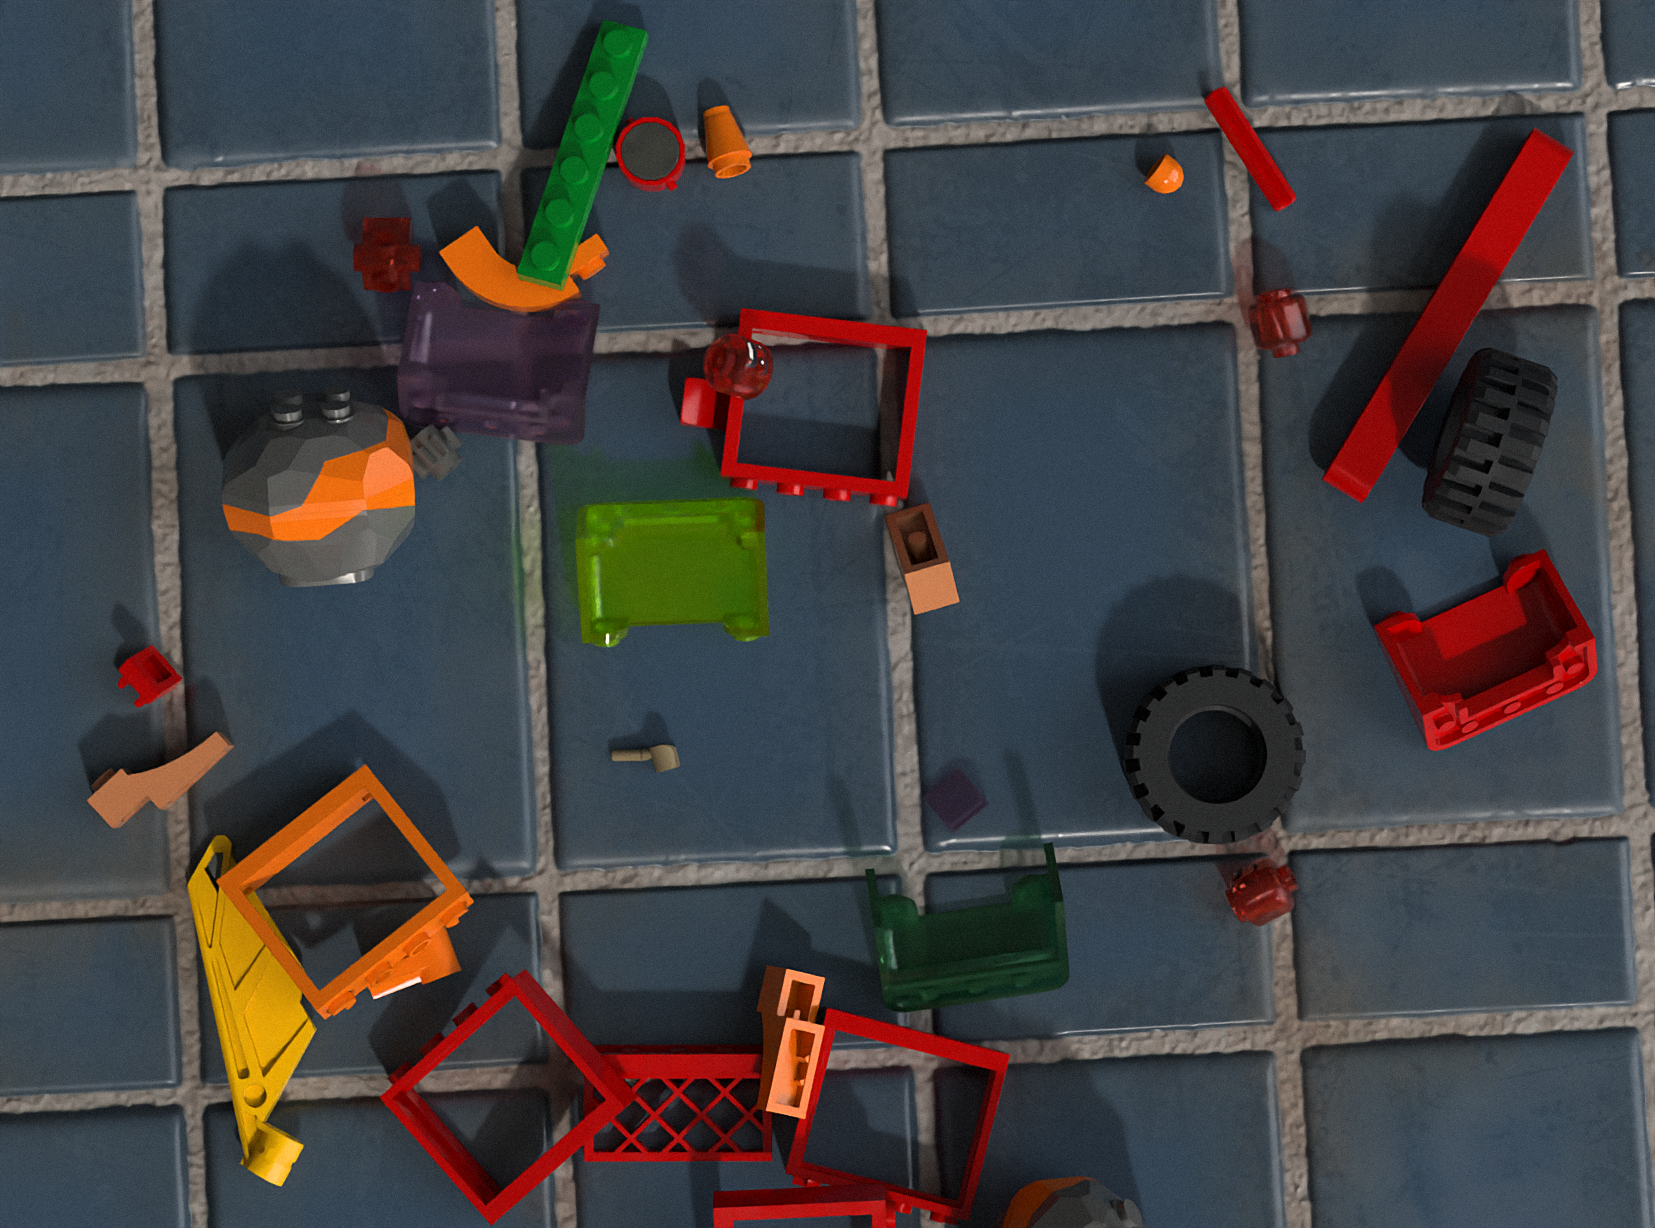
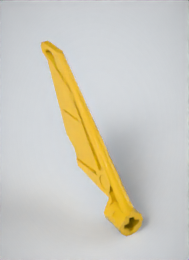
M217 835L207 848L188 882L187 888L244 1154L240 1164L257 1176L282 1187L292 1169L291 1165L293 1162H296L304 1147V1143L266 1121L317 1028L301 1003L302 992L220 886L219 892L217 891L207 873L206 868L215 853H224L221 876L237 865L232 857V841L226 835ZM254 891L247 898L305 971Z

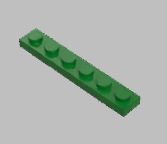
M603 19L516 272L520 280L560 291L564 290L649 39L646 30Z

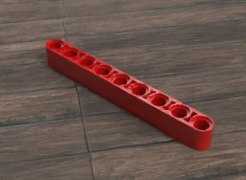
M1535 127L1531 130L1348 432L1321 480L1357 502L1363 503L1569 163L1574 150Z

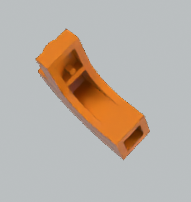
M475 226L439 251L453 274L471 293L491 305L516 312L549 311L582 296L573 279L579 275L583 280L592 277L606 266L603 259L610 255L608 248L597 233L580 244L563 291L520 280L516 274L519 266L503 259L493 249L478 226Z

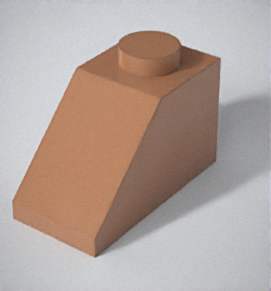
M930 502L885 515L914 615L960 602L950 561Z

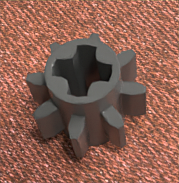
M430 424L410 441L413 450L414 471L422 480L431 474L439 482L464 460L457 452L464 443L448 425L439 431L433 424Z

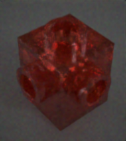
M364 217L362 244H354L353 248L354 272H362L364 290H376L381 293L411 291L412 272L421 271L420 244H414L411 218Z

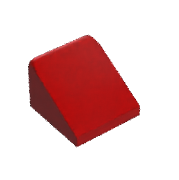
M686 377L680 417L681 426L726 431L732 384Z

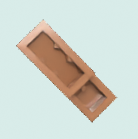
M216 731L187 754L158 768L136 774L124 768H121L116 773L110 768L91 785L95 793L87 799V802L112 828H120L149 800L160 810H167L222 759L234 745L222 732Z

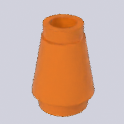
M716 106L706 110L703 113L708 168L714 170L715 177L731 178L745 173L751 168L749 159L752 157V152L731 114L729 106Z

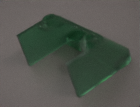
M1053 842L1043 844L1046 874L1026 875L1014 883L1010 890V903L919 916L915 901L909 897L891 894L879 898L874 868L865 869L885 1006L892 1011L906 1013L1051 992L1064 986L1069 980L1070 970L1064 900Z

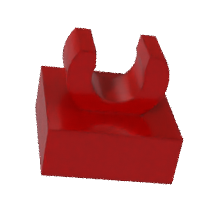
M152 644L123 663L118 669L123 676L119 679L117 686L123 689L129 684L132 685L140 695L133 703L138 708L146 703L149 705L169 693L183 678Z

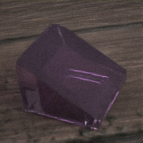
M959 768L923 797L952 834L989 805L987 800Z

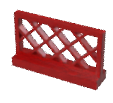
M592 1044L638 1096L634 1100L649 1115L632 1132L617 1117L612 1119L610 1122L626 1138L615 1149H594L593 1136L584 1144V1162L772 1161V1112L763 1110L762 1122L754 1114L758 1110L756 1108L757 1101L748 1108L730 1091L743 1078H761L763 1044ZM584 1075L585 1118L601 1102L594 1096V1085ZM721 1078H732L726 1085L719 1080ZM625 1079L638 1080L631 1086ZM647 1079H661L672 1090L656 1108L636 1091ZM672 1079L685 1080L678 1086ZM694 1079H708L719 1090L703 1108L683 1091ZM677 1096L696 1113L679 1132L660 1114ZM724 1096L743 1113L726 1132L707 1114ZM654 1119L673 1137L661 1149H649L637 1137ZM701 1119L720 1136L708 1149H696L684 1138ZM749 1119L763 1132V1149H743L731 1136ZM632 1142L638 1149L625 1148ZM679 1142L685 1149L672 1148ZM726 1142L732 1149L718 1148Z

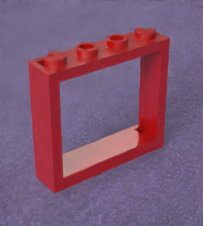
M741 308L721 478L730 480L729 487L740 488L748 491H757L758 483L777 485V494L789 496H804V489L823 491L822 499L850 502L851 494L869 496L870 505L881 507H897V500L906 501L927 330ZM753 333L910 352L895 482L737 463L749 368L746 363H749L750 360L746 341H752Z
M523 969L513 978L505 972L485 990L491 998L479 1008L472 1002L452 1019L457 1028L447 1037L439 1031L419 1049L424 1058L414 1067L406 1061L387 1078L392 1086L379 1097L491 1226L638 1097L526 969ZM516 996L601 1093L605 1100L502 1190L413 1087Z
M827 1007L822 1024L825 1026L806 1116L805 1119H798L785 1174L794 1176L792 1184L803 1187H820L821 1183L831 1186L884 1184L885 1201L895 1200V1211L911 1214L912 1207L931 1211L929 1219L936 1222H944L956 1226L958 1218L969 1221L1010 1054ZM836 1030L990 1069L957 1200L803 1160Z
M884 1184L714 1191L713 1195L714 1228H734V1221L870 1214L872 1217V1228H896L895 1200L885 1201Z

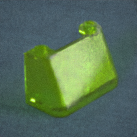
M751 497L602 502L586 505L577 512L575 544L582 643H593L598 647H612L619 644L620 639L628 635L630 626L723 623L724 632L732 635L737 641L747 642L756 640L760 636H770L765 505L763 501Z

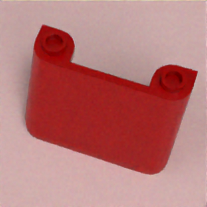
M1545 549L1533 554L1524 553L1513 558L1508 563L1507 570L1503 575L1502 586L1428 620L1420 622L1415 613L1396 611L1384 617L1379 624L1374 625L1375 637L1427 747L1433 751L1454 746L1575 691L1591 681L1598 670L1595 637Z

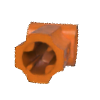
M442 927L430 937L432 939L430 945L420 954L409 958L407 955L393 966V974L386 981L376 987L367 986L373 999L419 982L424 985L461 971L446 927Z

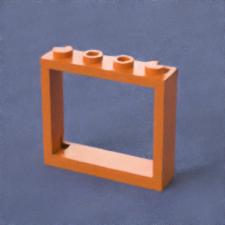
M366 764L216 880L220 888L314 1009L325 1020L331 1015L335 1016L344 1008L349 1010L356 1002L355 996L367 986L376 987L386 981L393 974V966L407 955L409 958H412L424 951L432 941L430 937L443 926L450 928L460 922L458 918L469 910L467 907L474 903L465 888ZM374 798L447 890L319 990L247 897Z

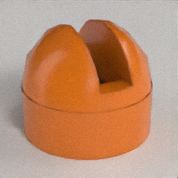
M1164 153L1151 167L1143 183L1158 193L1175 192L1182 185L1184 179L1183 169L1174 158Z

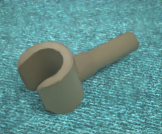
M670 744L643 749L612 750L613 761H646L652 759L655 773L680 766L677 750Z

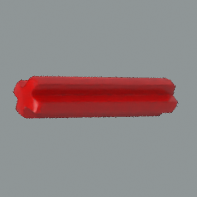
M1222 86L1210 92L1204 99L1206 106L1272 208L1278 212L1291 205L1296 200V194L1228 89Z

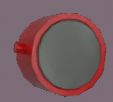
M632 117L625 121L627 127L622 130L616 143V160L623 177L633 187L643 191H662L667 187L670 192L678 187L675 182L679 180L686 166V148L680 132L670 122L658 117H642L636 121Z

